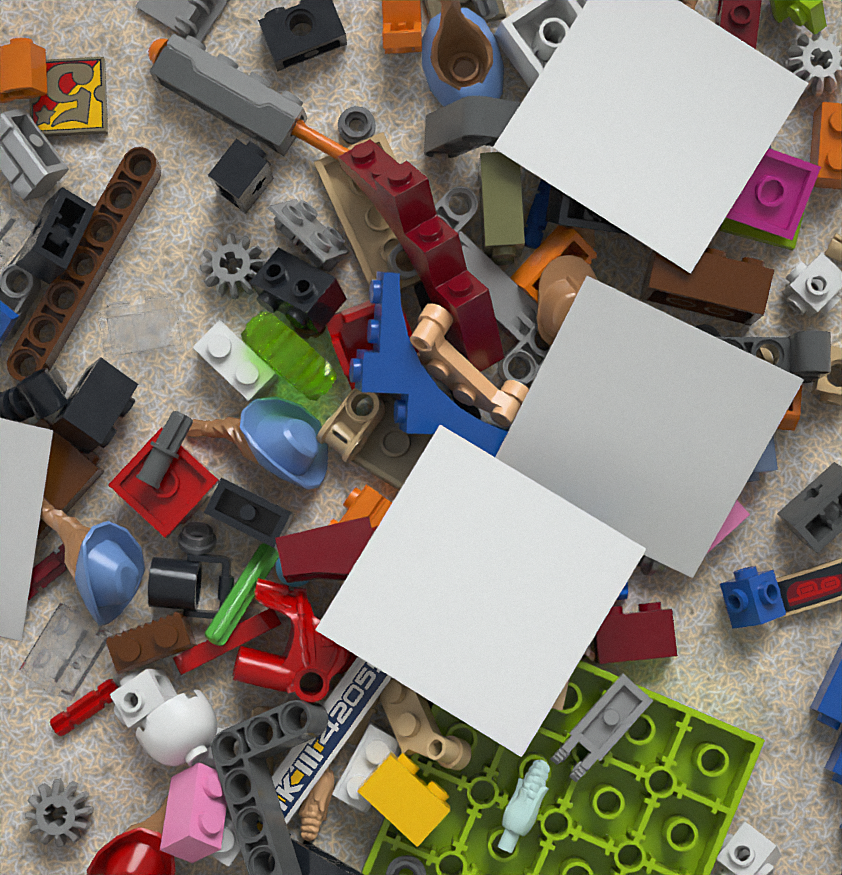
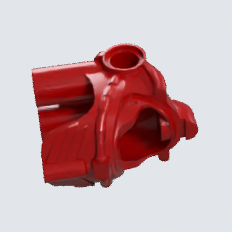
M258 578L254 591L256 600L264 606L281 612L290 618L289 638L282 655L239 646L232 673L233 680L280 692H295L301 700L306 702L320 701L329 690L330 679L338 673L343 674L347 672L358 656L315 630L321 620L313 614L311 603L307 598L306 588L290 590L289 585ZM309 672L319 674V679L313 687L304 688L300 686V680L304 674Z

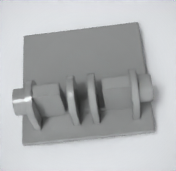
M139 0L135 7L186 38L189 35L202 43L229 0Z
M295 199L269 206L268 209L275 215L274 221L278 223L276 228L290 241L294 239L293 244L295 246L303 242L305 245L302 247L301 252L305 254L311 250L306 257L318 269L324 268L327 272H330L338 263L335 258L350 252L343 245L345 242L344 237L334 228L329 226L326 228L316 219L318 216L317 211L309 203Z

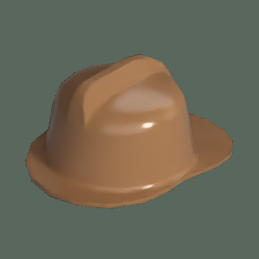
M559 256L549 262L541 273L538 290L537 329L542 339L550 346H552L586 276L597 280L591 266L582 258L576 256Z

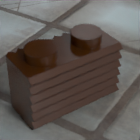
M182 611L167 614V617H160L144 625H138L136 628H130V630L117 633L115 636H109L106 640L118 675L197 645L188 618L184 616Z

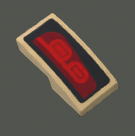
M842 558L776 578L786 615L781 618L842 600Z

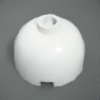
M194 690L196 697L188 699L186 694L182 693L164 702L146 717L149 725L145 728L144 732L140 726L137 728L136 737L151 758L166 766H180L185 763L188 766H193L208 756L209 752L207 749L211 746L217 733V717L212 705L200 690Z

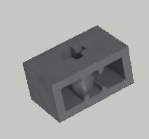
M835 462L777 513L798 539L816 553L820 552L842 532V466Z

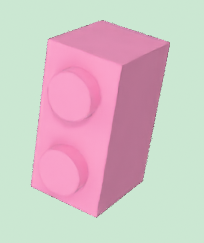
M197 763L171 777L160 845L161 851L194 863L221 850L227 802L217 770L202 763Z

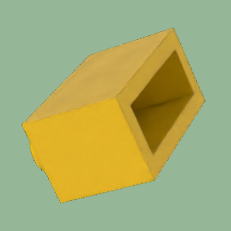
M391 751L358 787L357 792L418 847L451 811L450 805L446 802L450 796L433 780L427 785L416 774L420 768L407 755L402 752L397 757Z

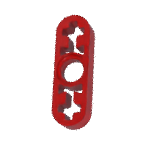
M269 608L237 624L225 645L218 646L206 640L172 659L180 675H183L280 626L281 622L275 610Z

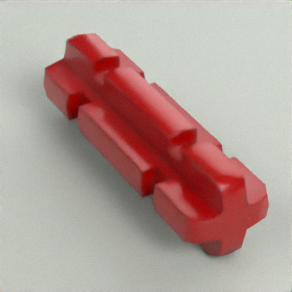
M108 679L97 686V691H90L67 707V712L63 711L50 720V725L59 737L64 736L75 729V724H82L105 708V703H112L113 700L110 694L119 688L118 684L113 679Z

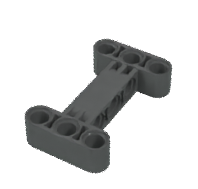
M800 331L793 333L789 337H716L756 356L758 348L768 349L773 355V365L804 379L803 383L815 382L831 373V332Z

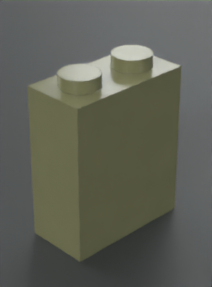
M501 152L480 153L478 181L482 251L496 265L513 264L514 258L521 257L525 245L520 165Z

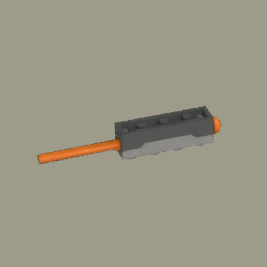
M173 33L169 40L165 38L157 39L150 45L148 56L154 65L149 72L157 83L282 156H285L296 137L338 161V156L349 151L346 147L305 124L308 118L302 107L303 102L298 97L287 91L279 94L270 89L271 84L265 78L254 72H251L249 76L237 70L239 67L237 63L223 54H219L217 58L205 51L206 46L194 37L187 35L183 39Z

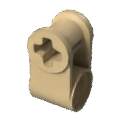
M353 389L336 412L324 423L316 439L320 444L326 443L340 453L345 463H350L361 451L367 438L382 420L385 414L383 400L376 393L360 392L357 389ZM364 398H372L374 401L372 412L367 416H358L356 411L358 403ZM339 433L346 438L347 443L343 442L336 435Z

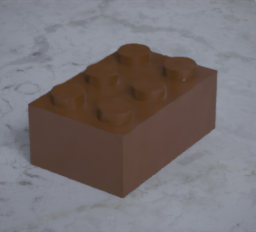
M706 248L692 272L689 273L653 250L649 257L639 299L751 326L764 316L775 269L764 267L765 262L759 259L743 257L741 261L726 258L727 253L724 251Z

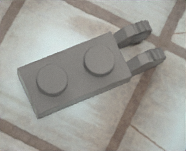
M622 673L569 732L571 736L554 753L551 760L556 765L563 762L570 755V751L580 742L590 753L572 769L569 777L577 782L597 759L600 761L653 700Z

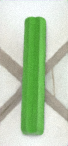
M265 543L258 546L205 631V637L211 643L218 646L226 644L255 597L254 591L257 579H266L278 560L279 554L275 550L276 548Z

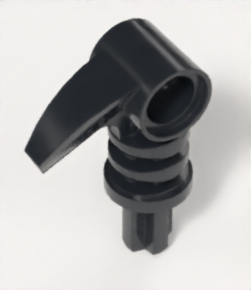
M55 367L51 372L47 368H42L24 378L15 387L0 392V418L22 422L36 416L40 420L61 409L68 402L64 396L67 391V384Z

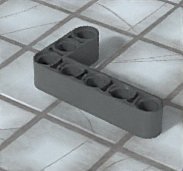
M467 96L427 114L425 118L424 155L433 157L434 153L448 154V158H454L483 145L493 147L521 103L487 96Z
M301 700L286 702L222 730L212 741V756L248 875H302L266 759L316 738L325 731L328 725V713L320 703ZM305 710L307 722L304 728H302L300 717ZM271 725L273 729V737L269 742L267 739V730ZM236 741L239 743V753L237 756L234 753ZM248 777L251 781V790L249 794H247L245 789V784ZM259 816H261L263 820V828L261 832H259L257 828V820ZM271 854L275 859L273 872L269 867V857Z

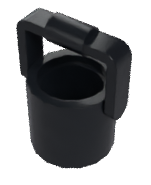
M189 553L187 554V560L153 557L148 579L149 607L183 609L185 617L213 619L218 611L198 609L202 581V562L222 564L217 598L220 600V609L234 586V576L231 575V560L223 555H194Z

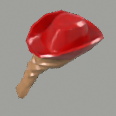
M168 795L160 809L145 821L131 825L122 834L117 835L96 853L87 868V875H175V857L160 850Z

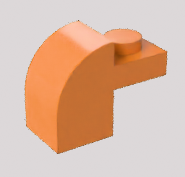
M382 0V37L385 54L422 52L421 0Z

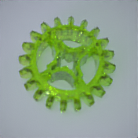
M261 311L246 324L247 327L241 333L242 341L307 399L317 401L323 394L325 395L332 387L331 384L337 378L335 369L284 322L280 321L270 312Z

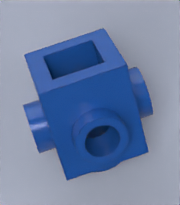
M756 566L742 568L733 572L734 579L720 583L732 629L762 625L786 615L774 569L757 572Z

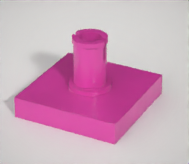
M768 148L726 218L793 240L821 167Z

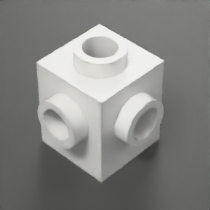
M820 253L807 266L801 261L785 277L790 284L782 292L788 297L786 299L787 304L800 315L805 313L810 318L818 311L825 315L841 299L836 293L842 288V271L823 253Z
M146 669L143 672H133L124 677L119 682L121 687L110 694L115 703L114 712L120 722L128 728H138L140 726V728L144 729L149 725L146 717L161 704L177 696L163 669Z
M744 822L735 835L729 834L725 837L716 860L723 869L720 875H774L776 871L774 865L780 859L781 854L774 843Z

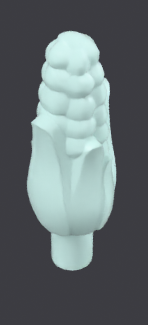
M535 760L524 779L518 778L516 790L503 814L502 825L505 827V830L497 847L504 851L512 853L519 836H525L535 823L541 802L549 790L545 785L550 768L544 760Z

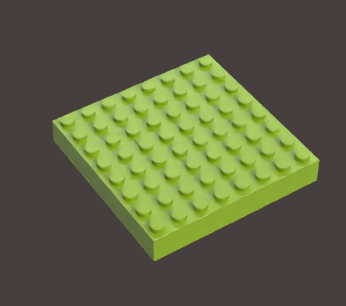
M580 660L570 676L563 710L550 709L522 757L433 703L431 711L441 734L445 737L455 736L466 740L471 747V759L465 768L452 770L442 767L438 761L419 753H415L409 758L420 768L416 774L427 785L433 780L447 792L450 797L446 802L450 805L451 811L418 847L384 817L361 873L364 875H386L389 864L395 858L410 855L422 862L426 869V875H710L765 740L637 685L653 702L600 761L597 759L588 771L575 782L569 777L572 769L590 752L578 742L570 751V755L558 765L551 760V757L571 736L569 732L619 676ZM535 760H544L550 768L545 785L549 790L541 802L535 823L525 836H519L512 853L504 851L497 847L505 830V827L502 825L503 814L516 790L518 778L524 779ZM404 868L399 872V875H414L408 868Z

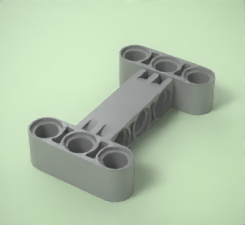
M453 187L435 204L437 216L459 234L467 270L489 289L497 326L515 342L504 354L505 358L498 362L497 370L500 378L504 382L515 380L522 384H527L535 378L550 350L549 348L546 351H542L535 345L534 338L538 331V305L460 231L477 211L478 201L475 193L468 187ZM459 196L465 199L468 205L465 215H456L450 210L449 199L451 197ZM399 242L388 256L387 267L389 272L400 273V280H408L418 273L415 268L412 271L405 272L397 267L396 255L399 252L405 251ZM514 357L522 359L526 365V372L520 379H515L508 371V364Z

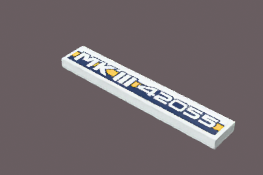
M360 657L356 658L323 705L328 713V725L325 731L318 737L293 747L272 776L286 825L392 678ZM259 816L257 820V828L259 832H261L263 828V820L261 816Z

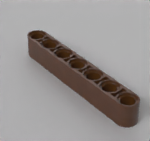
M134 147L121 160L95 206L96 208L67 269L51 282L8 357L7 370L15 380L20 382L27 377L23 376L20 370L21 364L25 359L29 357L35 358L36 369L34 372L42 368H47L50 371L160 180L162 174L161 166L149 149ZM138 162H151V169L147 174L142 176L134 175V167ZM123 193L132 194V202L128 207L124 209L115 208V201L119 195ZM101 227H113V235L108 241L98 242L96 240L97 231ZM84 259H93V270L87 275H78V264ZM68 291L74 292L75 300L72 306L67 309H60L58 304L60 296ZM48 324H53L56 328L54 338L49 342H41L39 337L41 329Z

